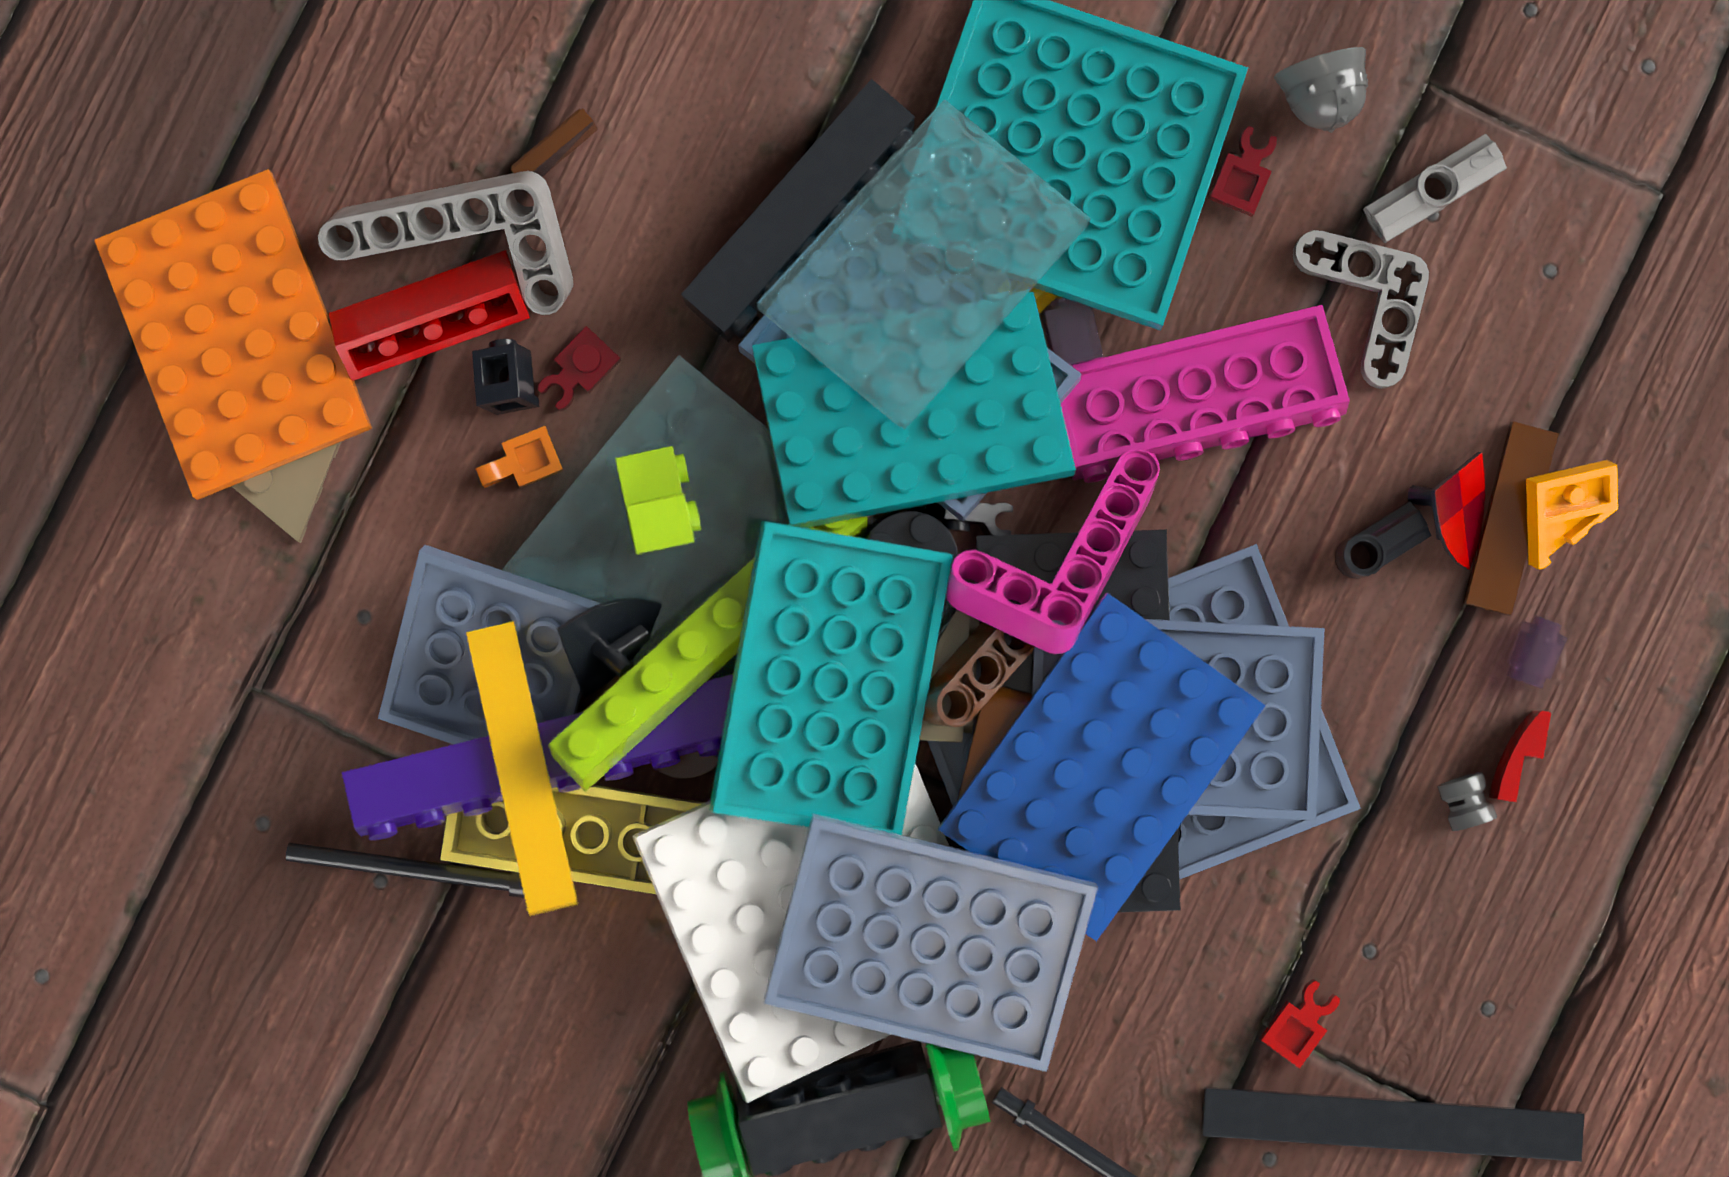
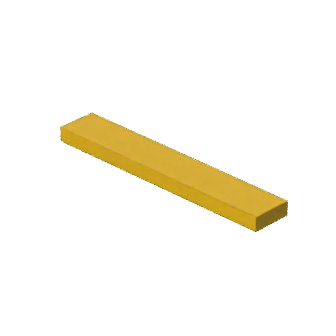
M514 621L466 632L528 913L531 916L577 905V898Z

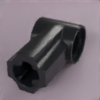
M1407 502L1353 537L1343 540L1336 549L1335 563L1343 575L1349 578H1363L1377 573L1383 566L1432 535L1420 511L1411 502ZM1355 544H1361L1369 551L1370 562L1365 569L1356 567L1350 559V551Z

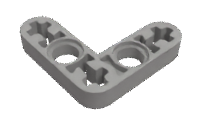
M1313 230L1305 233L1296 242L1293 249V259L1300 271L1308 275L1379 293L1361 361V374L1363 379L1375 388L1385 389L1395 385L1402 379L1406 371L1429 280V270L1426 263L1420 257L1411 253L1325 231ZM1314 241H1318L1321 243V251L1333 255L1338 252L1337 245L1345 247L1338 261V272L1331 270L1335 262L1334 260L1321 258L1316 265L1309 263L1310 255L1303 253V247H1310ZM1364 252L1372 258L1374 264L1372 273L1369 276L1357 277L1350 272L1348 259L1352 253ZM1406 264L1412 266L1411 274L1418 276V282H1411L1407 286L1404 298L1414 299L1413 306L1404 300L1387 299L1388 292L1394 296L1399 293L1401 279L1394 276V271H1400ZM1391 308L1401 310L1407 318L1405 331L1398 335L1387 332L1382 324L1384 312ZM1377 337L1386 343H1402L1401 351L1395 347L1391 349L1388 364L1395 366V372L1386 374L1384 379L1378 378V370L1371 367L1372 361L1381 359L1385 345L1375 344Z

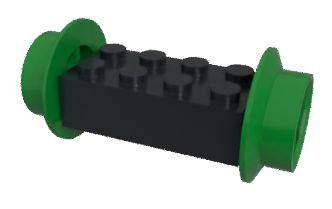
M916 1040L832 1062L748 1103L743 1100L738 1087H736V1101L726 1071H722L719 1074L716 1093L687 1101L691 1131L703 1177H755V1175L762 1173L775 1176L789 1171L793 1165L809 1161L817 1164L832 1161L839 1156V1153L855 1149L860 1151L876 1150L885 1145L886 1141L901 1137H906L907 1139L922 1138L929 1135L933 1129L942 1127L938 1105L942 1106L953 1151H959L963 1129L991 1122L974 1054L925 1043L931 1067L928 1068L921 1041Z

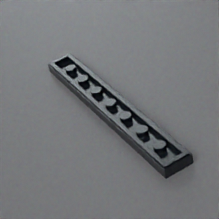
M1204 1087L1201 1134L1202 1136L1582 1162L1585 1114L1573 1111Z

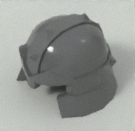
M1351 47L1328 52L1300 61L1275 74V81L1285 93L1291 110L1299 120L1309 127L1332 133L1335 129L1347 125L1360 114L1365 104L1366 88L1368 87L1365 70L1366 49L1363 47Z

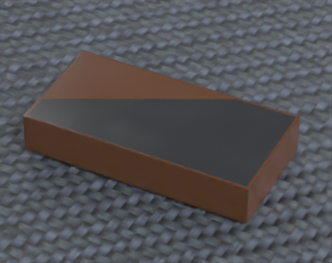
M579 108L511 166V171L513 173L532 171L543 177L598 130L594 121L583 108Z

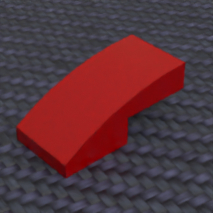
M1532 710L1521 722L1505 747L1497 765L1489 798L1517 802L1524 757L1544 758L1551 712Z

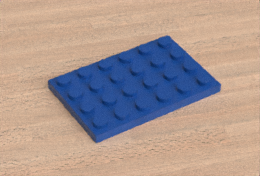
M1106 592L1088 617L1073 647L1062 653L975 778L942 821L938 830L971 853L1096 883L1098 889L1085 934L1097 941L1266 705Z

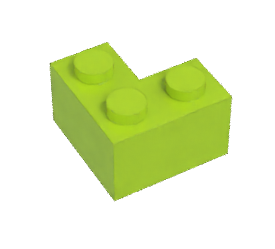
M673 446L615 458L636 554L694 542L693 531L701 530L696 502H686L685 495L682 493L681 483L689 482L684 454L674 455Z

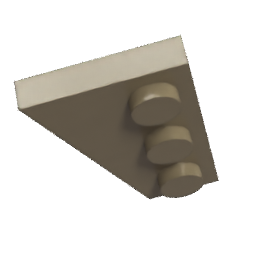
M341 442L245 480L232 487L297 542L301 543L307 530V523L315 503L318 502L323 489V483Z

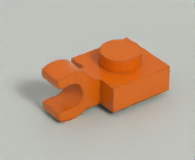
M546 426L501 443L506 457L476 468L484 489L512 476H515L519 488H522L563 471Z

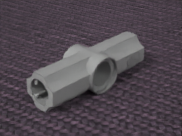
M1484 134L1437 164L1427 167L1422 173L1366 206L1363 210L1375 234L1383 243H1387L1507 169V166L1496 143L1487 134ZM1427 178H1436L1444 184L1446 189L1444 199L1435 200L1426 194L1424 182Z

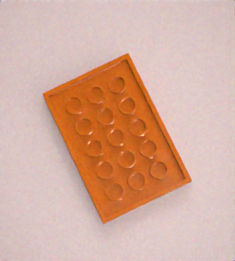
M269 169L94 240L193 498L199 500L372 429L356 385L350 379L335 347L329 316L274 176Z

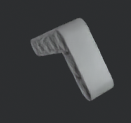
M523 171L344 207L337 210L320 228L318 234V243L323 253L334 260H349L504 229L522 296L528 308L540 315L555 313L563 305L573 288V276L549 187L544 178L532 171ZM523 189L531 194L534 206L526 207L521 205L514 196V190ZM477 198L482 200L488 208L489 215L476 214L469 205V199ZM432 207L438 210L443 217V224L430 222L425 215L424 208ZM380 216H387L393 219L398 226V233L386 231L380 223ZM336 225L347 227L353 235L354 242L342 240L336 232ZM526 236H539L546 245V251L533 250L528 245ZM548 280L552 282L558 290V295L549 296L542 292L538 281Z

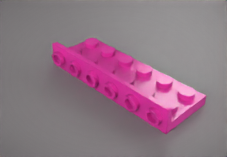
M1323 305L1071 365L1082 376L1080 382L1061 403V409L1076 467L1075 476H1072V479L1084 478V482L1092 483L1109 478L1119 457L1130 449L1146 450L1153 454L1157 460L1173 456L1179 461L1189 460L1203 454V449L1221 445L1222 449H1234L1247 444L1249 438L1267 434L1268 438H1279L1293 433L1295 427L1313 423L1314 427L1332 425L1340 421L1341 416L1346 414L1350 399Z

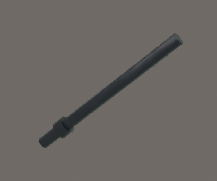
M291 842L288 843L286 850V861L509 891V896L525 898L519 872L510 873Z

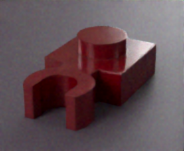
M1248 126L1239 140L1241 157L1230 153L1227 154L1209 199L1252 217L1272 172L1259 165L1261 161L1267 159L1275 150L1277 137L1271 135L1264 149H1255L1250 144V137L1253 134L1254 128Z
M585 326L554 359L563 370L558 375L553 374L545 377L539 383L537 390L545 394L551 386H561L564 390V395L555 407L559 411H563L572 404L574 390L579 384L590 393L621 361V358L592 330Z

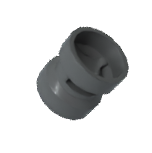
M1483 772L1465 775L1437 786L1441 800L1448 803L1450 813L1447 818L1452 831L1471 828L1497 818L1493 803L1487 801L1484 793L1487 784Z

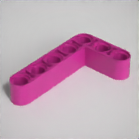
M1130 449L1119 457L1052 584L983 552L975 550L965 551L954 559L949 576L946 597L951 606L1046 652L1060 654L1070 650L1075 644L1080 631L1090 616L1151 499L1160 471L1159 462L1156 457L1143 449ZM1111 512L1117 513L1121 516L1113 515ZM1091 548H1097V549H1100V550L1103 551V552H1097V551H1094V550L1091 549ZM963 579L974 580L978 584L967 583ZM1072 584L1081 585L1084 589L1074 587ZM1007 600H1016L1022 605L1012 604ZM1051 620H1058V621L1063 622V623L1066 624V625H1064V626L1057 625V624H1055L1054 622H1052Z

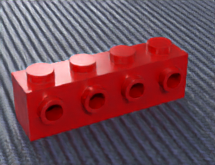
M507 250L328 313L335 347L352 381L530 318L517 274Z

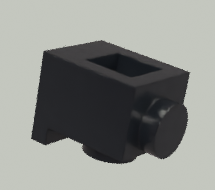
M498 339L489 342V348L472 351L476 406L496 415L539 407V398L534 393L531 350L517 344V341L514 339Z

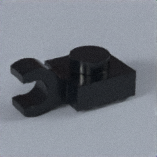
M937 502L927 504L926 514L931 515L938 521H942V524L949 531L970 532L971 523H975L986 536L1011 535L1010 530H1001L995 523L998 513L1013 512V506L1008 503H978L964 522Z

